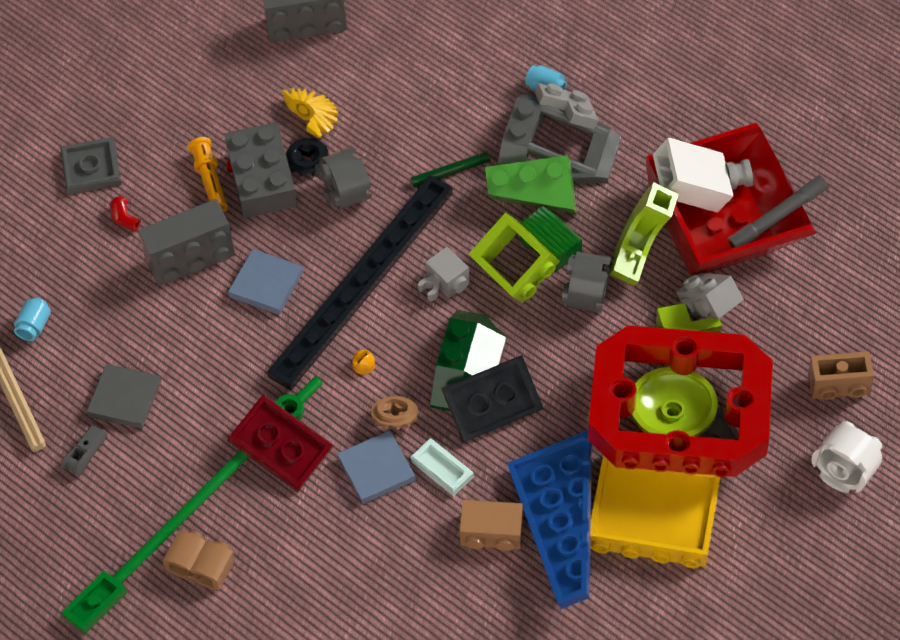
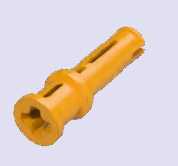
M207 137L195 138L188 144V150L193 154L195 160L193 164L194 169L201 175L208 201L217 199L224 213L228 210V204L226 203L217 175L218 161L211 151L212 142Z

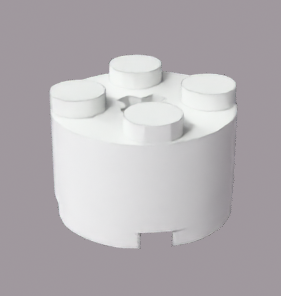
M843 421L840 425L832 428L812 455V465L814 468L816 465L821 471L819 477L830 487L844 493H848L850 490L860 492L882 463L880 451L882 443L876 437L869 436L856 428L852 423Z

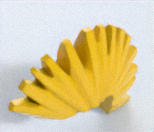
M292 88L290 93L282 90L288 108L303 120L309 121L307 132L321 138V132L328 134L330 130H333L334 126L331 123H337L338 118L334 116L338 115V111H336L337 108L333 102H330L329 98L325 99L326 96L324 95L315 97V91L307 95V89L301 91L298 88L296 92Z

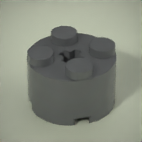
M353 147L322 157L319 164L315 165L317 177L319 180L324 181L326 187L323 193L328 206L334 205L338 210L371 199L372 194H367L366 192L367 189L371 188L366 168L361 158L356 160L353 156V153L357 152Z
M577 251L576 255H572L571 258L569 257L566 274L571 275L570 283L567 282L566 286L564 285L561 302L567 303L568 308L601 313L603 305H598V303L602 304V298L606 296L610 267L605 266V264H610L611 257Z

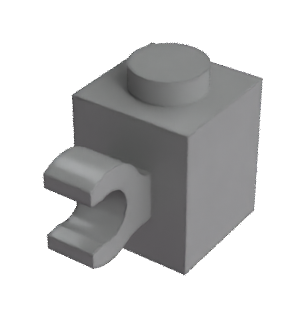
M446 247L426 261L427 278L419 281L418 291L421 293L427 288L432 289L427 293L429 302L438 298L439 290L449 299L455 293L464 291L470 283L469 267Z

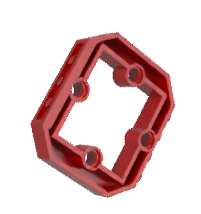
M627 325L596 346L588 422V441L615 467L628 470L645 469L656 472H681L688 475L705 474L717 477H737L768 453L773 360L745 334ZM625 361L669 365L671 370L679 375H689L697 367L741 370V387H735L727 393L724 413L728 424L738 428V440L694 437L680 430L671 431L667 434L619 430L620 418L630 416L636 408L637 389L632 380L624 377Z

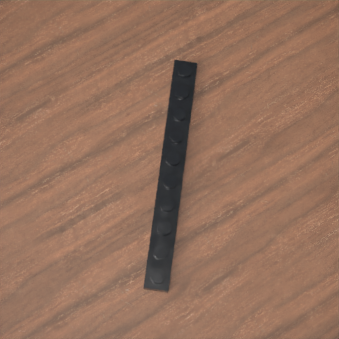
M431 175L425 180L267 371L268 378L291 391L451 197L453 194L452 186Z

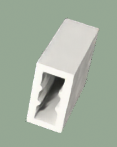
M668 137L653 154L660 186L679 194L678 202L718 213L733 197L723 153Z

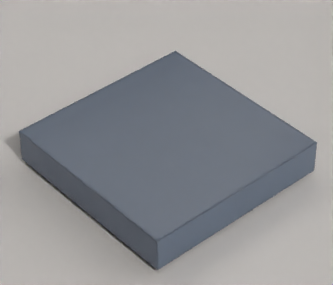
M252 249L228 291L229 297L280 315L304 272L303 266Z
M390 430L337 453L338 460L362 505L416 481L415 474Z

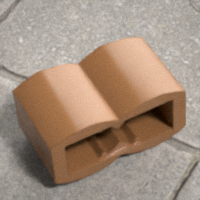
M179 530L163 559L166 571L216 591L220 590L235 562L234 553L228 544L222 541H206L200 533L193 530L188 532Z

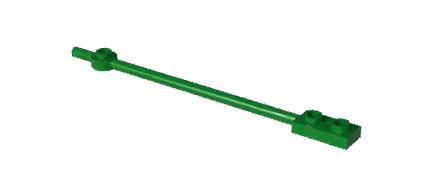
M315 376L296 395H283L275 403L286 411H294L291 415L301 420L304 416L303 404L323 383ZM241 451L237 452L113 576L103 570L61 612L63 618L85 635L127 593L126 587L122 583L249 457Z

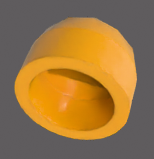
M360 349L355 352L352 358L354 371L358 374L366 375L374 370L375 358L370 351Z

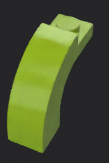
M653 183L646 190L630 215L613 253L615 258L609 275L632 286L639 282L651 245L661 228L672 217L679 194L656 183Z

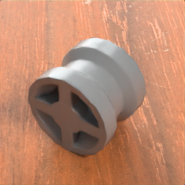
M748 159L742 160L738 164L732 162L725 163L732 190L740 185L745 187L753 186L752 169Z

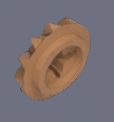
M385 397L373 405L371 410L372 419L375 420L376 426H384L386 430L396 428L399 431L400 427L410 428L411 423L417 422L418 407L412 400L405 397ZM392 410H394L398 416H393Z

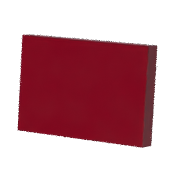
M262 394L227 439V442L296 492L301 490L334 446L264 394Z

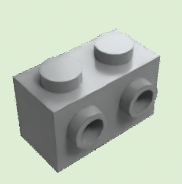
M700 273L686 279L683 283L684 286L676 291L680 299L679 303L686 304L690 316L719 319L744 300L730 275Z

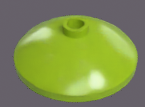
M662 367L646 373L635 383L637 389L636 408L631 416L635 424L643 432L667 434L671 431L680 430L690 436L698 437L710 428L716 418L718 409L716 392L709 381L695 371L689 375H679L673 372L670 367Z

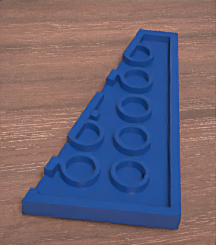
M588 430L507 463L560 609L590 597L592 444L588 441Z

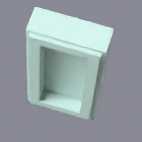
M431 438L410 457L411 463L453 497L474 478V472Z

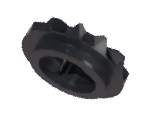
M312 138L300 139L291 144L286 151L291 171L298 172L301 177L308 173L313 176L316 172L315 165L319 164L320 158L329 155L325 144ZM302 155L306 157L312 155L313 161L305 160L303 162Z

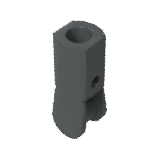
M91 425L76 446L64 457L61 468L63 470L70 469L75 476H81L92 457L107 439L106 433L102 429Z

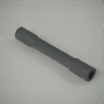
M818 175L799 188L795 194L753 223L744 226L727 238L732 248L753 242L760 234L829 189L828 184L822 176Z

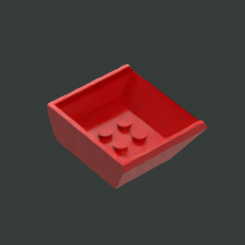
M757 122L690 143L723 153L725 163L732 162L738 164L742 160L748 159L753 175V186L745 187L740 185L733 189V197L718 213L676 202L672 217L665 225L691 277L770 254L817 233L804 207L801 206L760 234L753 242L732 248L727 238L744 226L753 223L796 192ZM653 154L646 156V168L649 187L653 183L660 185Z

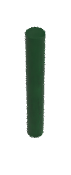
M486 151L410 177L413 187L422 185L430 175L441 179L490 162L489 154Z

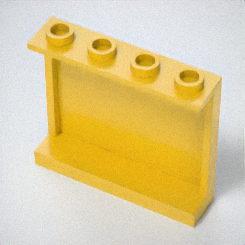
M603 455L591 516L590 548L598 553H621L628 558H638L639 556L651 558L658 563H668L669 561L682 563L683 566L688 568L706 567L721 477L705 474L688 475L669 471L656 472L645 469L628 470L615 467Z

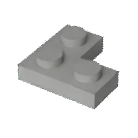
M538 83L535 94L539 104L563 110L570 123L595 130L598 118L585 93L577 90L569 92L551 83L548 85Z

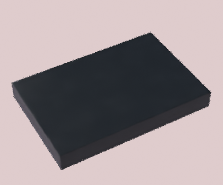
M522 355L441 388L462 442L544 409Z

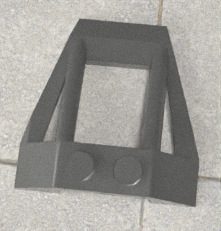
M524 94L516 99L502 139L498 165L529 161V153L542 159L563 156L532 143L538 123H543L545 116H548L593 135L584 164L570 159L572 178L575 184L608 183L621 143V135L600 122L597 123L595 130L569 122L565 111L541 105L535 96Z

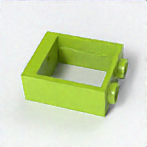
M506 212L468 254L501 287L521 303L536 293L538 285L554 273L556 265L560 262L526 228ZM518 233L541 256L513 286L490 263Z

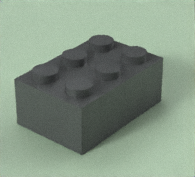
M263 0L270 43L347 30L344 0Z
M278 122L224 133L243 218L297 207L295 188Z
M217 199L138 230L145 261L158 286L174 282L182 276L199 272L207 266L217 262H224L228 258L235 256L229 222Z

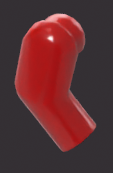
M123 196L114 197L109 205L113 221L136 232L140 227L141 220L128 214V206L126 204L129 202L127 198Z

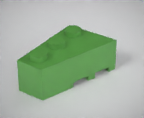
M567 155L485 167L488 195L492 200L540 208L545 205L549 210L577 215L571 162Z

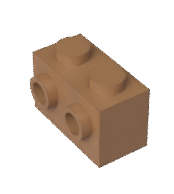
M869 351L811 356L808 379L812 399L831 400L836 397L851 396L858 398L869 395L874 379Z

